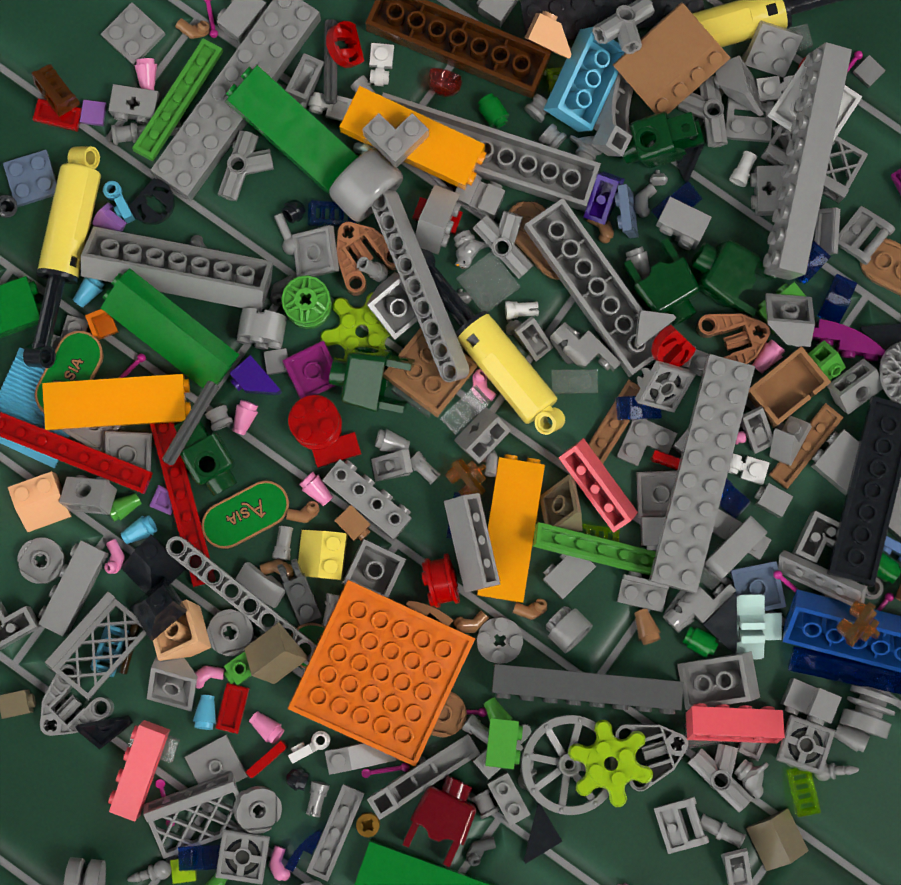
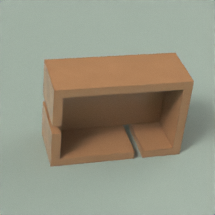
M801 346L750 387L747 397L756 408L763 407L769 424L775 428L830 384L831 381Z

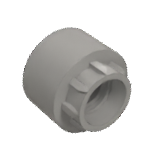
M564 606L548 621L546 629L550 632L548 637L564 653H567L587 635L593 624L576 608L571 610L569 607Z

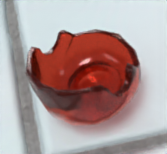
M430 69L428 86L436 95L452 97L460 91L462 85L460 75L445 69Z

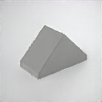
M640 310L634 346L637 349L672 323L676 319L674 314Z
M533 316L514 330L513 336L534 361H538L553 348Z

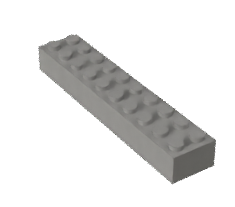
M272 0L150 171L154 177L162 180L170 188L189 201H192L228 151L232 142L238 137L239 131H242L248 123L225 102L228 98L225 93L233 84L238 86L243 81L240 76L249 66L253 69L258 65L277 82L321 21L320 12L303 0Z
M826 42L806 56L804 66L807 67L806 73L800 82V89H802L801 97L798 98L795 106L797 116L791 126L792 140L786 149V155H788L787 164L784 165L781 173L784 179L777 193L779 203L772 216L774 227L767 241L770 245L769 251L763 260L764 274L786 280H792L806 274L852 49Z
M383 92V97L484 143V152H487V155L482 165L477 164L474 171L483 179L553 202H558L564 198L569 207L585 212L601 163Z
M711 354L706 359L649 582L690 593H697L755 369L753 365Z

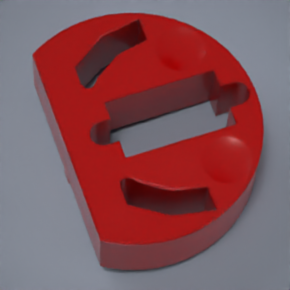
M342 21L332 26L326 35V46L331 58L344 68H352L364 62L356 25L350 21ZM345 41V44L349 45L347 49H339L335 42Z
M672 325L662 329L652 344V355L655 360L679 367L688 362L696 351V348Z

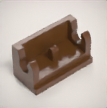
M48 64L32 72L33 82L60 117L80 105V101L57 74V71L53 69L54 67Z

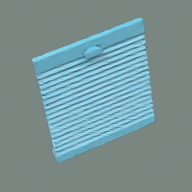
M20 347L0 390V412L45 429V417L36 403L35 389L46 368L28 367L23 360L24 349ZM62 430L50 431L68 439L70 435ZM0 437L1 444L50 467L55 468L59 461Z

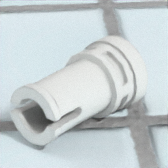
M744 151L737 168L734 169L729 180L738 186L745 187L757 156L752 152Z
M505 301L506 320L515 319L520 316H538L539 310H529L531 308H538V301L526 303Z

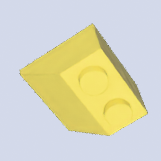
M302 530L298 558L302 573H305L306 577L343 581L348 535L339 532Z

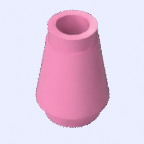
M153 58L137 59L134 67L141 89L154 90L157 64H155Z
M771 339L768 343L765 342L752 365L762 374L783 358L782 354L785 350Z
M241 400L236 405L233 432L241 435L246 434V431H248L258 414V405L245 400Z
M313 472L299 484L303 488V492L322 506L326 505L333 498L320 476H316Z
M259 711L254 713L249 720L266 743H276L284 733V729L281 727L282 724L261 714Z

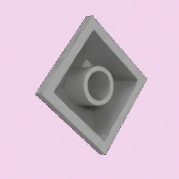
M740 56L729 59L713 76L716 87L718 89L721 88L728 97L757 115H764L754 76Z
M395 272L377 286L366 304L394 340L418 321L401 278Z
M766 293L767 324L787 345L810 347L815 327L812 297Z
M156 655L150 672L148 700L192 711L198 677L185 658L159 661Z

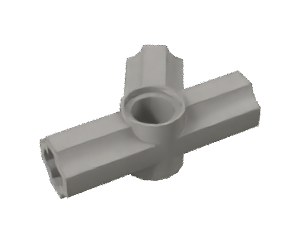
M636 0L628 6H619L615 14L593 27L594 39L599 44H607L618 37L621 50L625 54H633L640 50L642 43L636 25L653 15L655 10L650 0Z
M710 76L699 86L700 95L692 92L678 105V110L686 113L692 112L693 116L704 120L708 147L715 148L727 145L728 142L720 88L716 87L713 76ZM710 108H715L718 110L719 114L712 116L707 112V110Z
M239 131L232 154L227 160V169L218 196L237 202L247 175L274 169L270 149L254 152L259 139L258 136L251 132ZM238 161L243 162L244 167L241 170L233 169L234 163Z
M503 211L500 225L498 226L489 215H486L473 229L492 249L493 254L499 257L516 277L520 279L534 266L515 245L523 216ZM500 241H505L508 244L509 249L507 253L499 251L498 243Z
M718 743L714 760L701 748L687 763L712 789L716 790L740 813L753 797L732 778L738 748ZM717 774H722L726 778V783L722 787L716 786L714 782Z

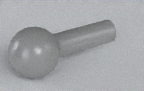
M283 213L275 215L274 218L284 239L283 250L288 255H294L296 243L292 239V234Z

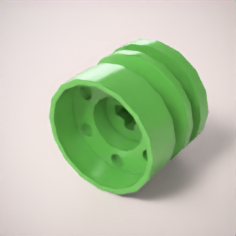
M308 275L300 276L291 280L284 288L282 294L283 309L289 320L297 327L303 329L318 328L330 317L332 311L331 296L325 284L318 278ZM302 298H310L311 304H303Z

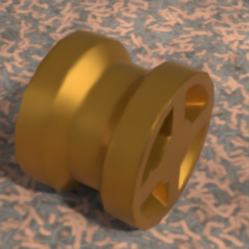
M371 812L363 813L356 822L357 831L364 837L374 836L380 828V821L376 814Z

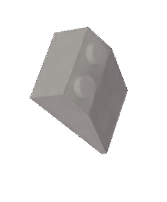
M752 651L677 664L680 682H684L683 698L686 710H689L694 704L698 703L707 704V707L721 704L748 702L760 698Z

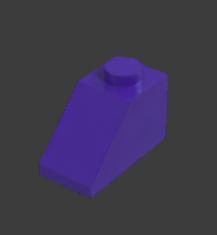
M605 171L597 174L584 218L605 225L616 205L615 193L618 192V185H623L625 179Z
M251 355L230 372V375L233 377L230 382L238 391L243 389L246 393L280 395L282 393Z

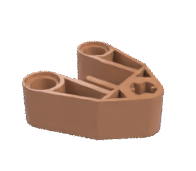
M345 222L338 229L336 247L338 263L348 292L353 296H360L365 292L367 284L365 277L358 270L356 262L348 252L350 249L358 260L361 257H367L369 260L374 259L362 242L366 240L377 257L382 260L388 269L397 270L395 263H390L387 260L390 251L381 233L371 227ZM346 230H349V232L353 230L352 238L349 239L348 236L344 238ZM354 279H359L362 281V286L358 289H353L350 287V282Z
M708 314L702 316L696 324V332L703 338H710L719 334L723 335L742 328L743 332L724 337V345L727 351L747 344L749 348L731 353L723 358L749 364L757 357L770 335V328L767 324L743 314ZM709 321L713 325V330L710 332L703 330L702 322ZM756 329L758 332H763L760 338L758 335L754 336L753 334Z

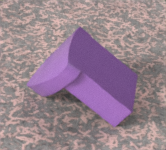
M108 202L97 212L92 224L95 227L122 232L127 223L112 212L114 206Z

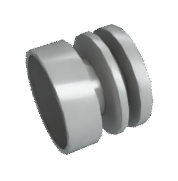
M851 685L850 691L859 694V698L847 697V700L855 704L856 707L855 710L844 708L839 723L887 739L892 724L882 719L883 714L895 716L896 712L887 709L886 705L898 707L899 701L881 690L868 686Z

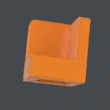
M100 309L85 315L93 337L98 338V340L119 332L114 318L104 310Z

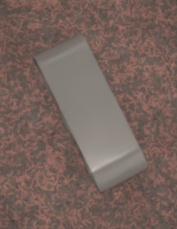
M749 516L704 564L720 580L723 579L767 534V531L752 516Z

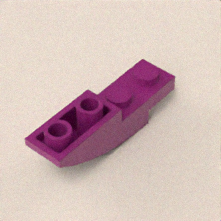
M819 319L815 324L812 340L820 341L819 344L826 341L830 346L836 343L835 350L841 353V357L855 358V355L864 356L866 361H878L885 353V350L875 341L846 325Z

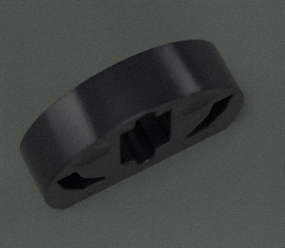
M153 178L131 203L129 209L140 222L148 225H157L166 221L173 213L175 207L174 194L165 182ZM157 188H159V189H165V190H167V191H169V192L166 194L165 192H163V191H158V190H156V189H157ZM154 196L167 207L165 210L168 213L166 215L156 213L147 205L148 201L146 198L150 197L152 199ZM140 207H142L143 213L146 216L144 220L141 218L139 213Z

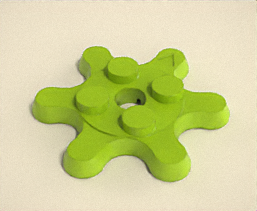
M374 292L368 294L365 304L359 308L352 307L348 300L343 297H338L333 301L332 307L338 314L340 322L336 328L323 330L320 334V340L324 341L326 346L341 345L345 350L343 359L347 360L348 354L357 346L387 350L385 348V341L390 334L366 305ZM360 325L366 326L369 329L368 335L364 338L356 335V329Z
M599 720L594 727L597 738L593 745L583 746L575 743L568 750L569 757L574 761L582 762L586 768L584 777L576 783V791L582 796H588L595 788H604L609 793L610 803L615 807H622L627 801L625 786L628 782L636 780L641 783H649L653 778L651 768L639 764L636 760V752L645 744L646 739L640 731H633L627 738L618 739L612 733L611 724L607 720ZM606 758H616L618 765L614 770H607L605 768L604 761Z

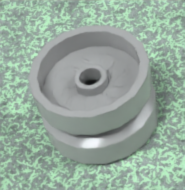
M70 857L65 872L64 885H105V860L91 859L88 865H86L84 858Z

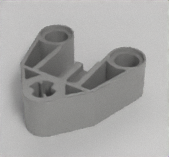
M66 664L60 669L64 673L70 668L74 671V675H77L76 665ZM56 674L42 700L40 729L48 736L79 733L75 726L100 721L109 717L114 711V703L108 697L95 698L68 722L67 720L82 703L72 695L58 710L55 709L73 688ZM73 678V681L77 684V678ZM100 701H104L108 707L104 714H100L97 711V704ZM56 720L57 724L55 726L57 728L49 729L48 726L51 724H48V722Z
M621 724L614 731V736L620 739L619 732L623 728H628L630 732H642L646 741L662 737V741L641 747L645 761L667 754L668 758L646 764L653 771V778L649 783L635 786L633 780L628 782L636 791L648 789L671 773L688 748V740L684 735L659 724ZM675 737L678 740H682L678 750L675 747H671Z

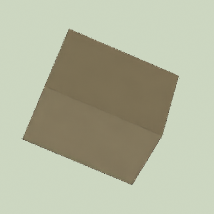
M569 474L540 496L544 524L579 532L582 531L581 508L575 480Z
M279 622L244 648L251 675L272 684L277 683L309 658Z
M788 808L746 827L766 871L791 864L809 851Z

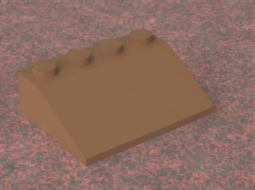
M681 2L641 38L642 47L640 50L633 54H623L612 65L655 114L663 111L669 114L730 59V56Z

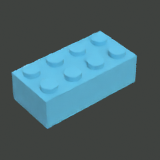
M593 27L580 29L570 50L572 55L570 59H566L543 109L577 132L593 130L619 73L612 64L625 54L621 50L620 44L615 40L607 44H599L594 39Z

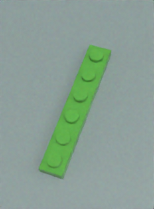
M204 38L201 40L132 147L134 152L154 161L222 55L223 49Z
M540 522L535 525L533 547L650 576L656 554L655 551Z

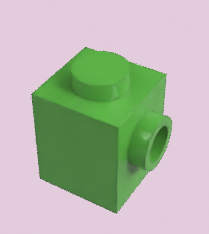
M826 341L821 342L808 353L830 381L846 368L838 352Z
M245 651L224 666L227 670L224 672V675L231 684L235 682L236 685H240L252 676Z

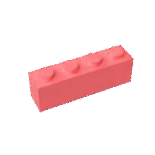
M584 438L568 448L559 457L562 464L613 533L632 521L637 515L638 511Z
M698 703L694 704L686 712L687 740L778 744L785 738L783 710H775V707L766 706L761 709H752V706L743 705L738 708H730L726 704L707 707V704Z
M146 720L139 726L135 725L131 734V739H134L132 747L127 748L123 758L126 761L125 767L119 770L116 777V782L119 783L117 790L112 791L108 801L111 804L110 813L134 822L140 817L170 729Z

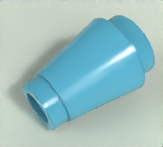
M84 277L73 301L84 308L85 305L103 291L105 283L102 280Z
M149 515L146 517L141 516L122 531L121 536L124 542L129 544L153 535V533L157 532V527Z
M201 695L193 722H195L194 728L213 730V725L216 724L214 696Z

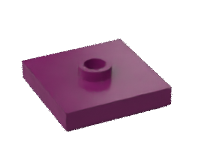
M324 341L282 360L300 399L310 395H318L336 386L329 384L333 359Z

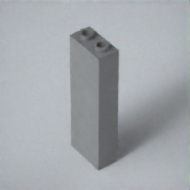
M842 430L839 433L835 431L826 441L829 443L824 451L820 449L813 456L812 460L815 462L811 467L846 496L859 441L847 431ZM901 478L888 532L900 542Z

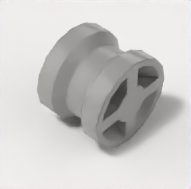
M536 94L533 97V102L527 104L524 109L533 119L542 123L545 119L544 115L548 113L543 110L547 100L541 95Z
M553 123L544 131L538 141L557 149L566 139L567 135L564 132L560 133L557 130V126Z
M226 405L214 408L205 414L206 418L212 423V431L220 430L233 423L232 418L227 414L228 409Z

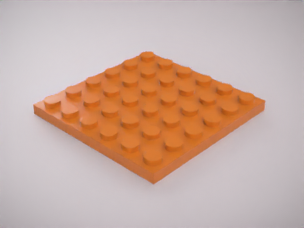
M347 579L287 708L416 767L475 638Z

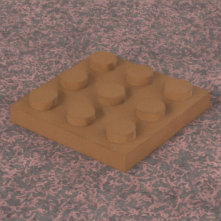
M420 328L398 355L415 359L414 367L411 371L388 367L383 373V377L438 418L478 368V365L464 353L469 365L468 376L465 379L453 382L444 381L440 376Z

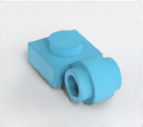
M116 181L105 183L103 193L107 199L115 201L117 206L113 208L117 216L121 219L124 218L127 224L134 221L135 218L122 195L121 186ZM116 188L115 192L109 193L111 189Z

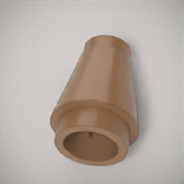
M648 609L635 612L639 640H642L643 645L660 640L659 634L661 632Z

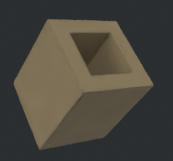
M30 689L0 695L2 719L34 712L33 707H36V700L34 694H30Z

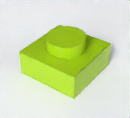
M195 856L170 860L173 884L197 881Z

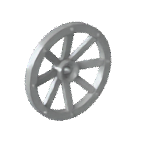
M563 715L545 721L532 732L523 748L521 774L528 792L540 805L555 813L577 815L598 807L608 798L609 793L606 789L602 788L596 796L592 792L586 796L587 802L575 806H566L570 776L577 783L582 778L579 772H586V768L581 762L574 761L569 757L568 751L567 753L564 751L552 728L562 724H574L568 747L569 750L572 744L578 743L582 725L595 732L596 722L581 716ZM544 733H546L559 755L558 758L532 753L534 746ZM609 757L610 768L607 770H614L617 767L618 762L616 758ZM530 760L557 765V768L534 784L530 770ZM567 760H570L572 763L570 768L565 767ZM560 774H563L558 804H555L545 798L539 790Z

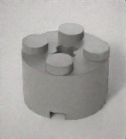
M243 308L236 342L241 344L255 343V348L268 350L269 347L281 349L287 318L273 311L257 312L256 308Z

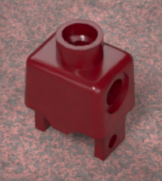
M448 775L442 788L435 785L428 787L410 818L413 822L402 845L409 848L419 825L427 830L428 837L435 841L453 840L443 861V865L450 867L459 845H464L476 814L475 805L467 801L473 787Z

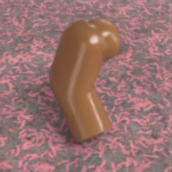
M181 18L175 27L190 39L205 37L209 33L210 26L208 22L203 20L196 25H190Z
M589 219L587 220V222L599 228L600 235L598 239L602 243H609L610 239L614 236L610 221L608 220L603 225Z
M309 501L300 511L288 508L286 520L308 523L318 515L319 505L316 501Z
M281 559L260 565L261 572L264 575L273 572L280 575L278 565L283 564L289 579L294 577L292 566Z
M537 599L536 602L529 606L516 602L512 613L534 620L546 612L547 602L544 599Z
M482 611L473 619L457 617L454 620V627L463 633H475L489 617Z

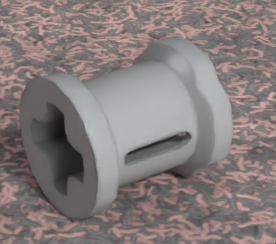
M489 789L470 798L472 802L475 801L481 813V819L499 811L498 806L494 805L489 795Z

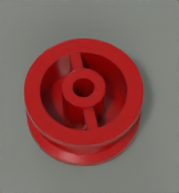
M320 395L303 397L293 405L289 413L288 424L290 431L299 444L311 450L325 449L335 443L341 434V416L335 405L326 397Z
M446 553L444 558L432 561L429 558H425L424 562H422V579L424 586L428 585L429 593L427 595L430 606L440 608L443 603L454 601L455 604L460 603L458 581L449 554Z

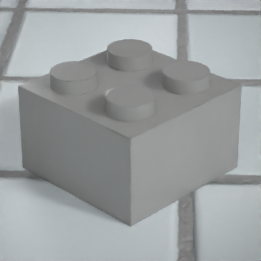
M363 539L341 584L345 585L348 579L388 598L406 559Z

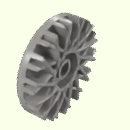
M901 342L890 346L885 351L880 362L882 387L887 396L893 402L901 404Z

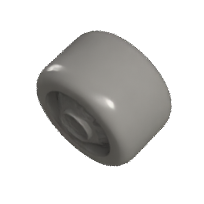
M372 148L356 158L337 177L329 190V194L332 200L349 218L360 222L374 213L371 205L388 189L396 191L403 181V175L376 148Z

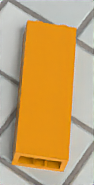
M359 86L339 126L341 133L375 148L363 136L362 129L378 113L395 129L413 113L429 129V137L403 162L463 190L466 189L467 185L472 186L477 175L474 172L477 164L482 165L487 155V152H484V143Z
M184 374L42 383L45 430L48 431L182 422L191 410V403L186 402V393H190L189 379H185Z
M504 454V458L499 457L488 523V533L500 585L478 590L477 596L523 603L545 465L540 464L541 460L527 458V461L517 460L518 456Z

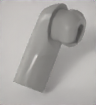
M493 449L482 460L486 462L485 475L489 477L496 476L498 467V456Z

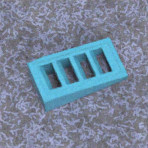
M105 626L101 639H108V626ZM110 626L111 634L125 638L124 629ZM125 641L111 642V644L117 646L116 649L112 648V655L122 654ZM99 643L95 656H103V652L109 653V647L105 646L106 643ZM118 658L112 659L113 664ZM110 659L96 660V672H107L110 667L99 664L100 661L110 664ZM92 660V663H91V666H90V668L92 669V671H93V660ZM116 670L111 674L110 677L114 678Z

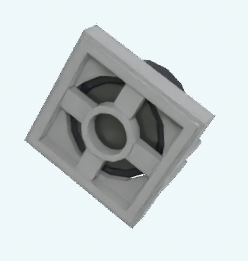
M656 360V362L646 368H642V375L637 377L638 386L641 389L635 400L639 404L674 413L696 374L693 370Z
M789 715L784 731L785 738L781 741L776 760L790 767L798 768V770L808 771L821 776L836 730Z
M224 829L216 878L263 884L270 836Z

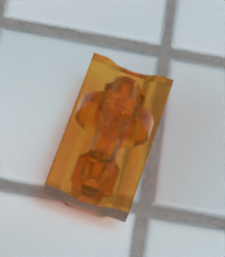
M462 458L451 464L453 467L445 474L448 480L455 484L462 478L466 483V486L458 491L460 496L479 493L481 496L486 492L481 485L486 480L482 473L485 469L484 464L477 467L474 461H471L466 465Z
M855 601L850 608V614L855 616L857 620L852 624L846 619H842L838 624L837 631L845 637L846 643L849 646L853 647L859 638L866 642L870 636L875 639L879 637L880 633L876 628L880 622L874 619L877 614L874 610L876 607L874 604L869 602L865 605Z

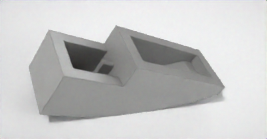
M304 53L285 91L306 109L310 96H312L321 75L324 61Z

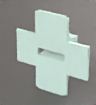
M762 594L737 596L736 654L752 651L753 659L764 658L765 640H782V613H765V596Z

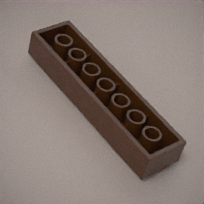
M375 0L365 23L366 31L531 99L535 96L551 57V51L428 0Z

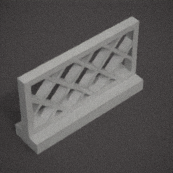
M779 125L760 158L774 166L787 164L788 155H786V149H781L774 144L778 138L787 136L789 144L792 140L791 134L793 133ZM837 136L833 142L837 143L839 152L830 154V158L841 155L844 167L833 170L829 158V171L826 173L822 194L840 203L848 193L849 187L868 154ZM854 153L860 159L857 164L848 166L845 154ZM845 171L848 179L846 184L842 185L837 182L834 173Z
M107 592L45 661V664L89 701L147 634L143 629L138 637H128L127 625L137 624L142 629L143 627L132 612L117 601L111 593ZM115 607L123 612L124 621L110 622L109 614ZM126 615L133 621H127ZM107 617V623H102ZM124 625L125 638L111 639L110 626ZM108 626V639L94 640L96 628ZM91 635L92 640L86 641L88 637ZM125 641L126 650L123 654L112 655L111 642ZM128 641H133L128 647ZM109 643V655L95 656V644ZM92 644L93 657L79 658L78 649L80 646ZM76 652V658H71L72 655ZM118 658L113 664L112 659ZM110 659L108 671L96 673V660ZM93 660L94 673L80 674L79 661ZM66 662H76L77 675H66L60 669ZM97 676H102L101 679L97 682ZM94 677V686L87 693L80 687V678ZM71 678H77V684Z
M233 773L144 804V817L151 827L163 859L220 839L224 829L232 831L245 830L239 824L236 825L229 822L239 794ZM234 793L236 800L233 806L221 802L224 795ZM209 802L214 804L210 814L199 810L202 803ZM218 806L230 811L226 820L214 816ZM187 810L192 812L188 822L176 818L180 811ZM196 814L207 818L203 828L192 824ZM164 818L169 820L170 823L167 829L164 830L156 826L155 820ZM211 820L223 825L220 831L214 833L207 830ZM173 823L185 826L181 836L169 832ZM189 828L200 832L198 839L192 841L185 838ZM166 837L177 840L176 847L166 850L164 846Z

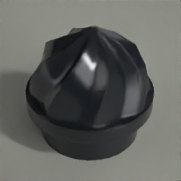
M9 195L0 196V217H12L18 208L16 200Z
M298 200L286 202L285 207L281 210L285 219L292 224L301 221L305 213L303 203Z
M303 768L292 769L286 776L287 783L294 791H297V789L304 791L310 773L305 772Z

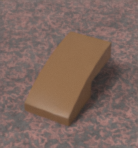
M408 601L406 604L411 609L426 616L431 613L445 625L450 626L454 621L440 610L415 601Z

